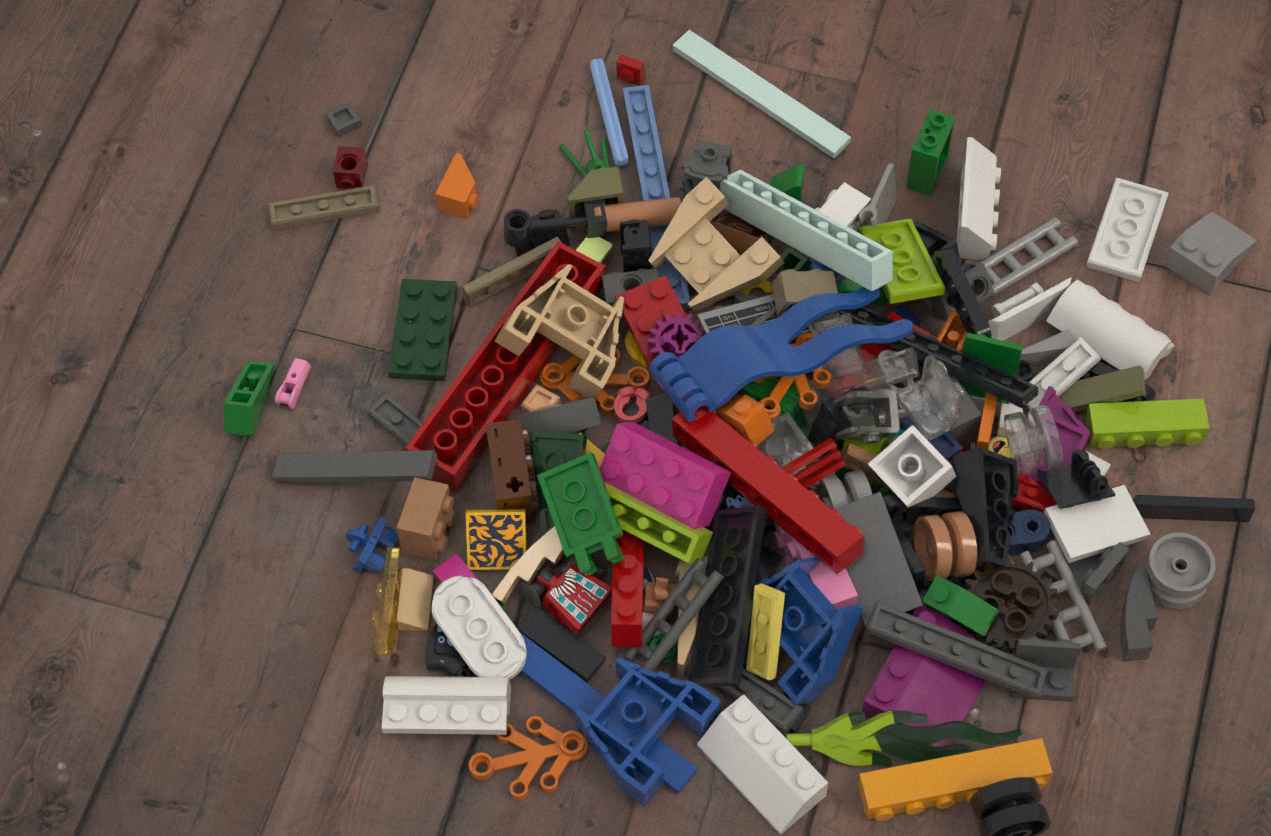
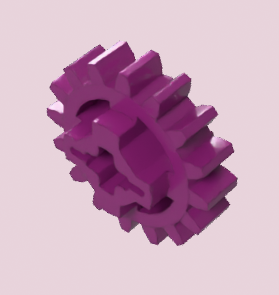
M677 312L675 319L666 314L665 323L657 320L655 324L656 329L651 328L649 334L651 339H648V347L653 348L650 351V357L655 358L665 352H671L677 358L683 355L701 337L707 334L705 329L700 330L701 321L691 322V314L682 319L680 312ZM677 336H679L681 351H679V345H677Z

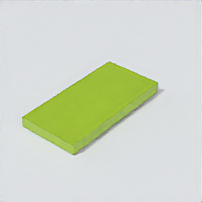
M912 219L880 223L875 227L871 225L858 227V233L893 251V280L882 286L890 304L945 294V286Z

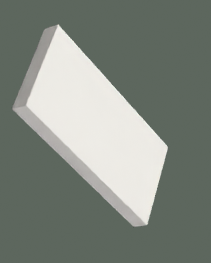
M1116 177L1086 267L1140 282L1169 193Z

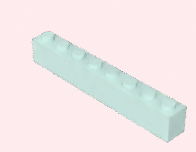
M742 170L728 175V179L721 181L720 192L729 202V205L724 209L870 291H874L893 280V251Z

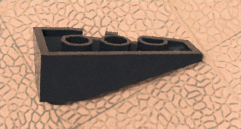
M981 447L953 455L952 467L956 474V477L953 479V485L963 512L968 516L973 526L981 561L1000 568L1006 567L1011 539L1008 524L1010 520L1014 519L1015 511L1011 508L1012 500L1018 496L1019 490L1017 460Z

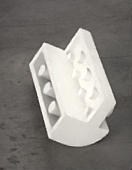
M1079 280L1074 281L1066 289L1046 320L1062 332L1069 330L1076 341L1081 337L1102 359L1119 370L1140 365L1144 369L1145 380L1150 377L1159 360L1169 355L1175 346L1164 333L1152 329L1141 318L1131 315L1122 309L1118 303L1108 300L1099 294L1095 288L1085 285Z
M385 677L382 694L384 704L381 729L383 733L507 734V715H510L511 697L509 677Z

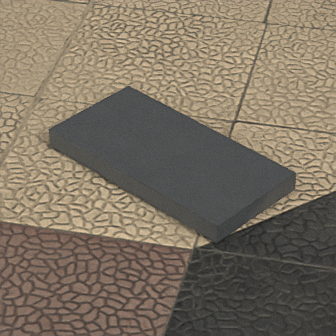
M881 492L835 508L841 518L850 525L858 527L864 536L863 554L848 565L846 570L858 594L857 605L860 604L863 607L861 615L865 626L867 627L876 601L902 612L922 607L923 603Z

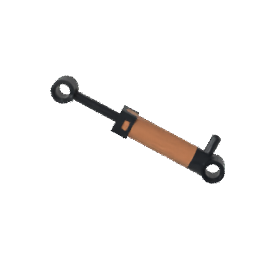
M685 179L682 182L685 196L694 188L692 179ZM685 196L604 205L603 200L585 201L583 216L531 221V217L526 211L514 209L504 216V240L509 246L520 248L530 242L532 232L584 226L587 238H606L607 232L620 231V222L632 219L647 220L648 228L668 226ZM719 213L717 216H715L713 219H716V218L720 217V213Z

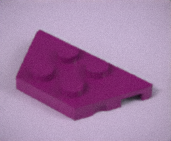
M1051 386L1046 390L1012 459L1017 460L1018 475L1038 483L1041 482L1037 478L1036 473L1071 465L1072 453L1075 450L1084 449L1091 433L1081 421L1076 419L1075 413L1068 405L1065 406L1056 395L1055 389Z

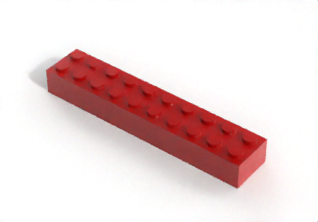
M557 241L405 447V451L434 450L437 454V460L432 479L439 483L447 484L454 491L457 490L489 445L486 423L501 422L508 419V416L513 412L560 346L537 331L529 345L519 356L496 343L495 340L515 308L533 295L541 286L550 281L568 264L572 265V268L566 278L596 296L602 288V275H605V265Z

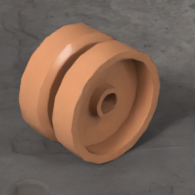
M963 511L944 513L941 517L938 515H927L917 518L913 528V550L925 568V580L934 581L936 575L944 579L949 575L955 578L970 576L975 571L977 564V544L973 526L968 516Z

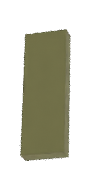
M1139 365L1076 381L1060 395V400L1065 406L1068 405L1073 412L1087 409L1088 405L1092 403H1114L1146 395L1144 369Z

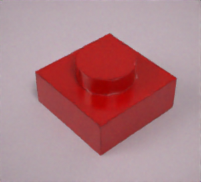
M620 54L616 61L617 78L626 83L641 86L645 79L644 62Z

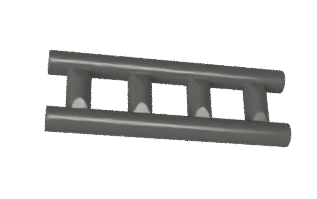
M699 558L693 562L643 629L642 647H630L625 653L632 661H635L639 655L645 658L647 661L641 668L654 672L724 577L715 570L709 577L702 573L707 564ZM695 582L701 588L690 602L684 595ZM677 606L683 612L672 626L665 620ZM660 631L665 637L656 649L653 650L647 644L655 633Z

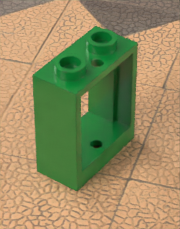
M933 109L929 110L911 150L906 188L932 196L949 158L956 117Z

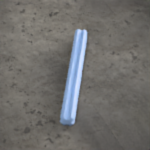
M601 58L592 59L590 61V69L614 163L618 167L626 166L629 163V157L605 64Z

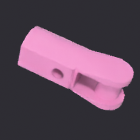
M293 359L287 375L276 393V405L283 403L289 405L291 409L295 408L311 369L310 363L306 360Z

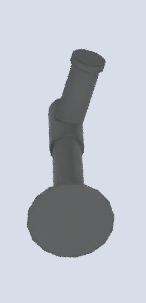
M575 556L570 559L566 558L554 571L561 576L570 565L577 567ZM595 563L597 572L592 575L601 580L605 576L606 570ZM539 581L533 584L520 583V589L524 597L534 607H541V596L548 588Z

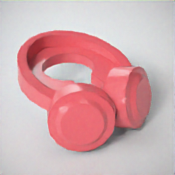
M630 386L623 387L616 392L617 397L614 403L616 418L622 423H638L642 421L647 415L646 399L652 397V395L643 388L638 387L635 389ZM636 396V405L639 407L638 413L634 416L625 415L623 408L629 404L631 398Z

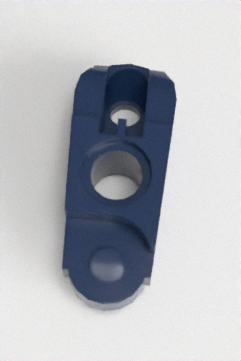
M1037 510L1015 512L1014 519L1010 520L1008 524V531L1011 535L1009 556H1017L1026 551L1032 553L1039 550L1045 544L1050 531V522L1042 512ZM1038 526V529L1034 532L1029 530Z

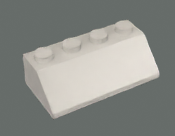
M967 137L961 169L957 246L959 258L985 260L990 256L991 250H996L997 234H992V230L997 228L999 213L994 211V206L999 204L1000 190L995 189V184L1000 183L1001 168L996 167L997 156L971 137Z
M744 694L720 713L697 743V747L779 835L826 797L828 782Z

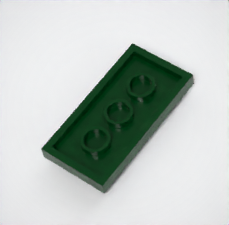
M402 279L388 370L390 379L445 381L458 288L457 281Z

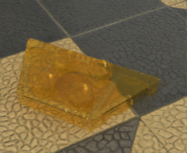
M387 547L383 581L377 584L376 600L380 601L379 611L374 610L372 625L373 629H376L373 655L387 656L396 652L401 569H397L400 550L395 547Z

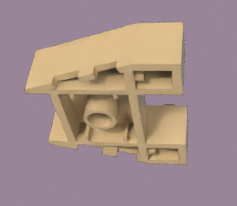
M707 177L685 196L648 260L657 269L669 260L699 293L688 303L695 313L714 305L715 302L726 297L736 295V292L740 293V291L763 283L784 264L781 257L763 237L740 256L715 229L710 221L727 207L729 202Z
M568 264L550 281L541 286L533 295L515 308L503 325L495 342L519 356L529 345L536 331L582 359L568 387L585 397H596L604 388L615 367V349L619 339L618 327L619 320L622 317L624 298L620 296L612 306L566 278L572 268V265Z

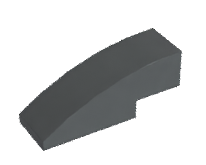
M593 396L508 416L509 420L521 419L522 430L528 429V433L529 431L570 433L601 425L595 397Z
M1138 564L1122 608L1120 637L1124 662L1148 659L1153 648L1149 631L1153 630L1158 616L1145 564Z

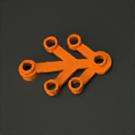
M811 333L802 334L795 343L789 345L799 346L816 335ZM823 366L812 371L813 385L818 389L828 387L831 379L830 373L823 369ZM805 374L782 376L771 395L758 402L763 406L773 408L772 410L766 409L771 423L778 419L780 413L779 403L793 381L800 397V407L805 410H811L815 407L818 397L814 391L810 390ZM775 375L765 376V377L756 379V380H754V381H752V382L759 383V382H762L764 379L772 378V377H778V376H775ZM817 377H823L826 381H820ZM808 397L812 399V402H806L803 398Z
M616 348L615 366L619 365L621 361L620 351ZM573 355L561 365L558 363L546 365L540 373L541 384L546 389L559 390L569 401L585 398V396L579 395L575 390L568 387L575 373L571 371L580 364L582 359ZM633 367L627 374H611L605 385L630 386L635 389L639 387L646 390L650 384V375L648 370L643 367ZM553 376L558 377L556 380H551L550 378ZM636 380L643 381L642 383H634ZM601 390L595 397V400L600 404V410L603 414L612 415L615 413L614 403L616 399L613 396H608ZM606 403L613 404L610 408L604 407Z
M532 716L526 722L528 734L533 737L542 735L553 742V744L542 746L515 731L513 726L507 723V730L511 734L508 737L497 735L498 741L502 744L512 743L524 751L492 758L487 753H477L469 761L470 773L477 780H486L495 771L527 764L519 778L510 784L511 797L514 800L521 801L527 798L529 794L528 786L545 760L558 756L550 771L544 773L540 778L541 789L546 793H553L558 789V779L569 762L579 760L586 754L588 749L586 737L574 730L562 733L544 723L541 717ZM533 723H539L541 725V727L538 730H533L530 728L531 724ZM575 743L578 745V748L571 751L567 749V746ZM481 765L488 767L484 773H479L477 768ZM553 779L555 783L552 786H546L544 781ZM517 786L525 788L521 794L515 793L514 789Z

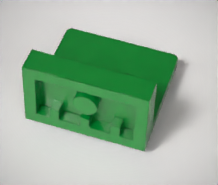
M966 333L962 352L1016 376L1023 346L1008 340L1001 341L988 338L983 334ZM958 379L968 395L985 399V391ZM997 398V402L1009 404V402Z

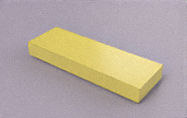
M761 583L754 587L746 670L764 679L772 680L776 678L785 593Z

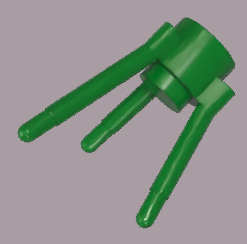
M584 130V135L592 159L587 162L586 170L564 144H560L561 150L579 171L583 179L591 170L602 167L610 168L606 139L604 137L601 138L602 161L597 156L588 130Z

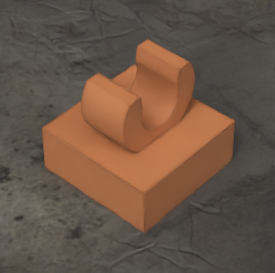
M656 577L655 582L646 581L643 612L656 613L676 584H668L667 578Z

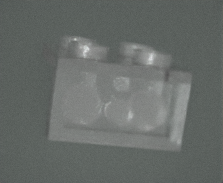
M838 310L825 314L814 323V334L816 336L834 327L853 324L850 313L839 315ZM859 345L842 351L824 364V367L829 370L831 377L863 371L866 368Z

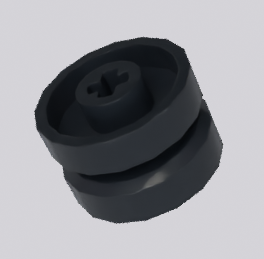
M1030 777L1006 779L990 784L971 796L970 803L974 816L982 820L978 827L980 835L1038 836L1050 827L1051 822L1046 808L1038 804L1042 798L1038 782Z

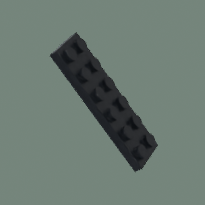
M760 505L715 511L713 534L710 541L705 575L709 577L715 570L724 578L699 610L688 681L697 683L702 688L740 686L767 509Z

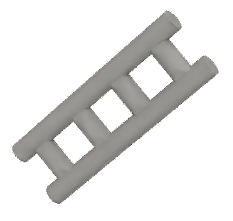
M1054 217L981 261L980 263L985 265L995 293L990 298L1077 246L1078 241L1076 237L1071 236L1065 240L1055 230L1061 224L1058 218ZM1046 235L1055 246L1043 253L1034 242ZM1025 249L1034 259L1022 266L1013 255ZM1003 261L1012 272L1000 279L991 268Z
M1057 540L1047 543L1046 547L1049 553L1032 559L1029 551L1021 553L1018 557L1022 558V566L1026 567L1030 562H1033V572L1055 564L1061 580L1051 583L1048 589H1057V594L1067 590L1074 604L1073 607L1060 611L1057 620H1051L1055 624L1053 632L1056 639H1067L1072 641V643H1080L1081 648L1093 644L1096 652L1106 649L1107 645ZM1080 617L1087 633L1070 639L1063 623Z

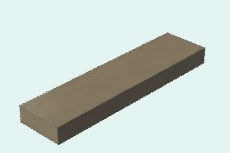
M375 185L268 203L273 230L379 212Z
M556 237L462 286L464 301L467 306L472 308L532 276L557 241L561 242L560 239Z

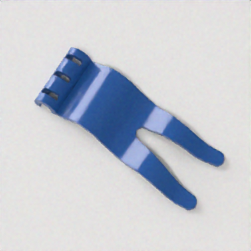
M865 287L851 293L819 294L798 302L780 317L768 323L757 326L728 325L712 330L701 337L687 352L678 358L671 352L662 353L651 362L649 373L690 423L695 420L694 413L699 407L705 406L709 412H712L728 402L741 388L756 379L772 375L798 376L812 372L842 351L853 346L865 343H890L897 341L913 332V323L910 320L902 319L883 326L842 325L828 329L799 346L789 345L791 340L796 338L809 324L819 317L836 310L861 308L880 296L879 288L870 291Z

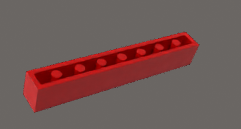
M705 406L699 407L694 413L695 420L690 423L681 412L672 418L673 437L691 452L730 471L728 483L755 506L760 505L766 508V515L815 557H819L820 561L834 573H840L863 554L864 536L858 527L847 523L841 518L836 509L829 508L824 504L814 491L807 490L802 486L792 473L785 472L778 466L774 458L762 453L752 440L745 439L740 435L731 423L723 421L715 410L709 412Z

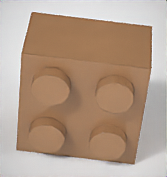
M414 477L396 528L403 555L436 563L439 553L445 552L448 540L446 533L448 527H453L456 519V511L453 510L454 498L450 496L447 484Z

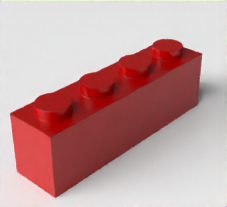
M622 531L624 536L617 538L616 541L625 560L613 564L612 647H642L644 540L627 531Z

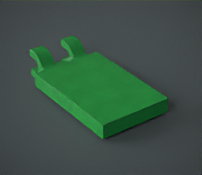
M592 452L537 475L565 556L569 559L575 556L581 573L584 572L588 576L597 572L590 554L604 549L607 560L612 561V564L625 560L616 541L617 538L624 535L595 455Z

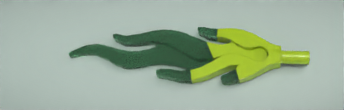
M905 710L884 712L861 722L866 718L865 712L855 711L841 715L819 728L811 729V733L787 734V740L793 746H812V750L822 752L847 765H881L889 767L892 766L890 757L880 753L864 752L861 750L871 749L903 760L922 762L977 751L976 748L966 744L932 745L940 741L962 739L988 745H999L1020 737L1022 731L1017 729L1005 733H992L962 721L945 722L934 726H908L901 723H925L928 721L925 713Z

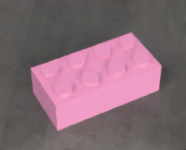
M774 522L776 531L773 532L774 541L779 549L783 548L786 554L784 557L786 567L797 560L815 557ZM820 561L808 575L812 582L837 610L842 607L857 605L858 594L846 568L836 574Z

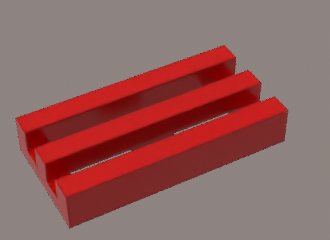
M829 438L781 468L787 473H793L806 465V468L797 472L794 476L807 489L846 464L841 458L835 442ZM830 450V453L817 461L814 460Z

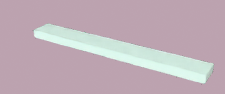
M688 30L673 44V51L833 159L851 143L849 135L691 30Z

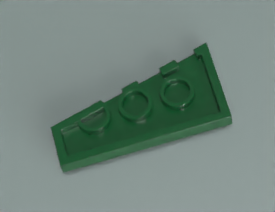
M529 431V438L533 447L532 461L533 467L536 470V477L543 472L586 454L587 436L584 434ZM537 477L536 490L540 500L541 511L539 514L542 536H544L555 525Z

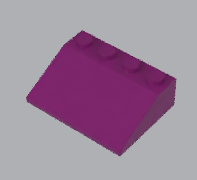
M925 605L916 608L912 615L978 641L947 616ZM896 644L864 700L862 716L870 719L878 714L892 711L895 723L885 726V728L941 757H945L986 680Z

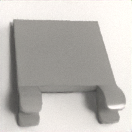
M888 164L871 203L860 211V224H863V220L866 218H871L872 227L887 222L897 200L894 164Z

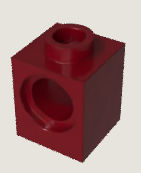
M338 146L333 168L336 188L347 190L363 187L368 166L365 148Z

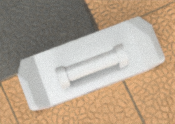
M1071 277L1045 292L1038 283H1034L1025 291L1002 303L991 306V311L995 316L994 319L987 321L991 330V337L1004 341L1048 317L1062 294L1070 286Z

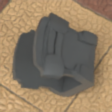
M696 139L694 152L681 167V169H684V175L687 176L685 179H692L695 188L707 177L720 191L721 181L728 179V175L731 174L733 147ZM681 184L680 190L684 192L683 184Z
M878 388L873 393H869V391H849V393L833 401V406L837 407L873 406L875 427L859 426L839 431L836 434V439H862V444H874L899 431L897 395L893 390Z

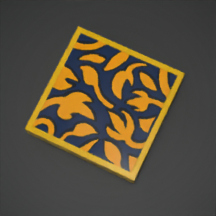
M526 509L466 510L467 567L470 570H502L512 568L527 551Z

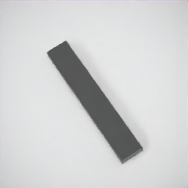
M434 450L278 453L271 478L275 482L413 481L414 477L431 481L437 454Z
M877 601L873 606L865 630L869 634L1037 700L1041 695L1048 669Z

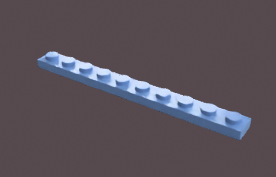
M649 85L623 88V98L642 200L670 198ZM668 226L648 228L652 253ZM667 260L657 269L658 278L666 275L682 308L690 309L691 307L688 305L690 296L687 281L671 262Z

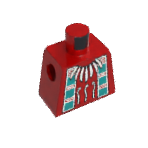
M570 565L561 576L547 566L537 578V581L549 589L543 599V606L562 626L575 635L581 632L608 599L612 591V587L592 575L586 576L584 572L581 573L579 568L574 565Z

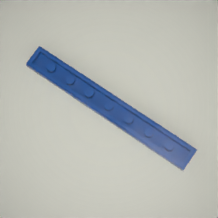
M520 632L527 650L526 661L520 673L573 714L574 709L578 707L591 716L606 697ZM659 738L644 755L664 770V784L677 794L697 773L696 766Z

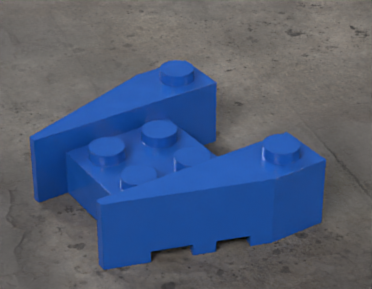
M819 557L797 560L783 568L776 575L758 583L785 593L780 645L795 663L778 681V684L796 706L816 701L833 682L863 608L858 604L842 607L837 610L812 582L808 575L820 562ZM751 617L749 623L748 636H750Z
M618 658L615 661L616 676L621 680L591 716L576 707L574 709L575 724L586 737L587 742L619 788L645 807L663 786L664 770L644 755L674 719H677L702 738L720 715L721 700L697 683L688 680L685 682L671 678L670 674L660 671L656 673L641 668L639 664Z

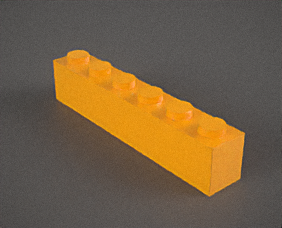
M1040 738L861 773L859 775L858 788L866 819L875 818L876 821H884L892 818L894 814L906 812L907 815H915L923 812L924 808L936 806L938 809H945L953 806L955 802L965 800L970 803L971 796L978 790L1006 779L1017 777L1034 778L1038 782L1039 788L1042 789L1046 787V784H1049L1053 772L1043 739Z

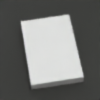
M1125 485L1112 488L1115 492L1114 497L1060 509L1057 505L1045 508L1043 514L1048 518L1050 528L1068 563L1103 553L1108 548L1113 550L1119 542L1127 546L1149 538L1151 534Z

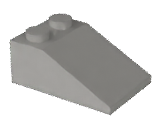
M1211 211L1186 229L1169 249L1164 266L1206 294L1211 295L1256 245L1258 240Z

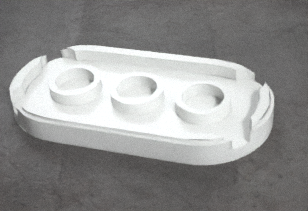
M454 576L442 582L433 596L432 614L440 629L467 666L477 677L514 678L522 670L527 656L525 641L518 629L485 585L479 580L472 577Z

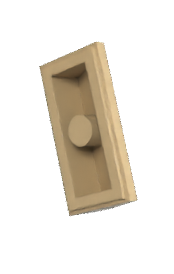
M408 568L402 569L397 611V626L399 630L429 631L434 585L433 575Z

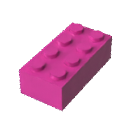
M634 422L617 423L599 468L604 482L693 529L710 526L731 474L730 471Z

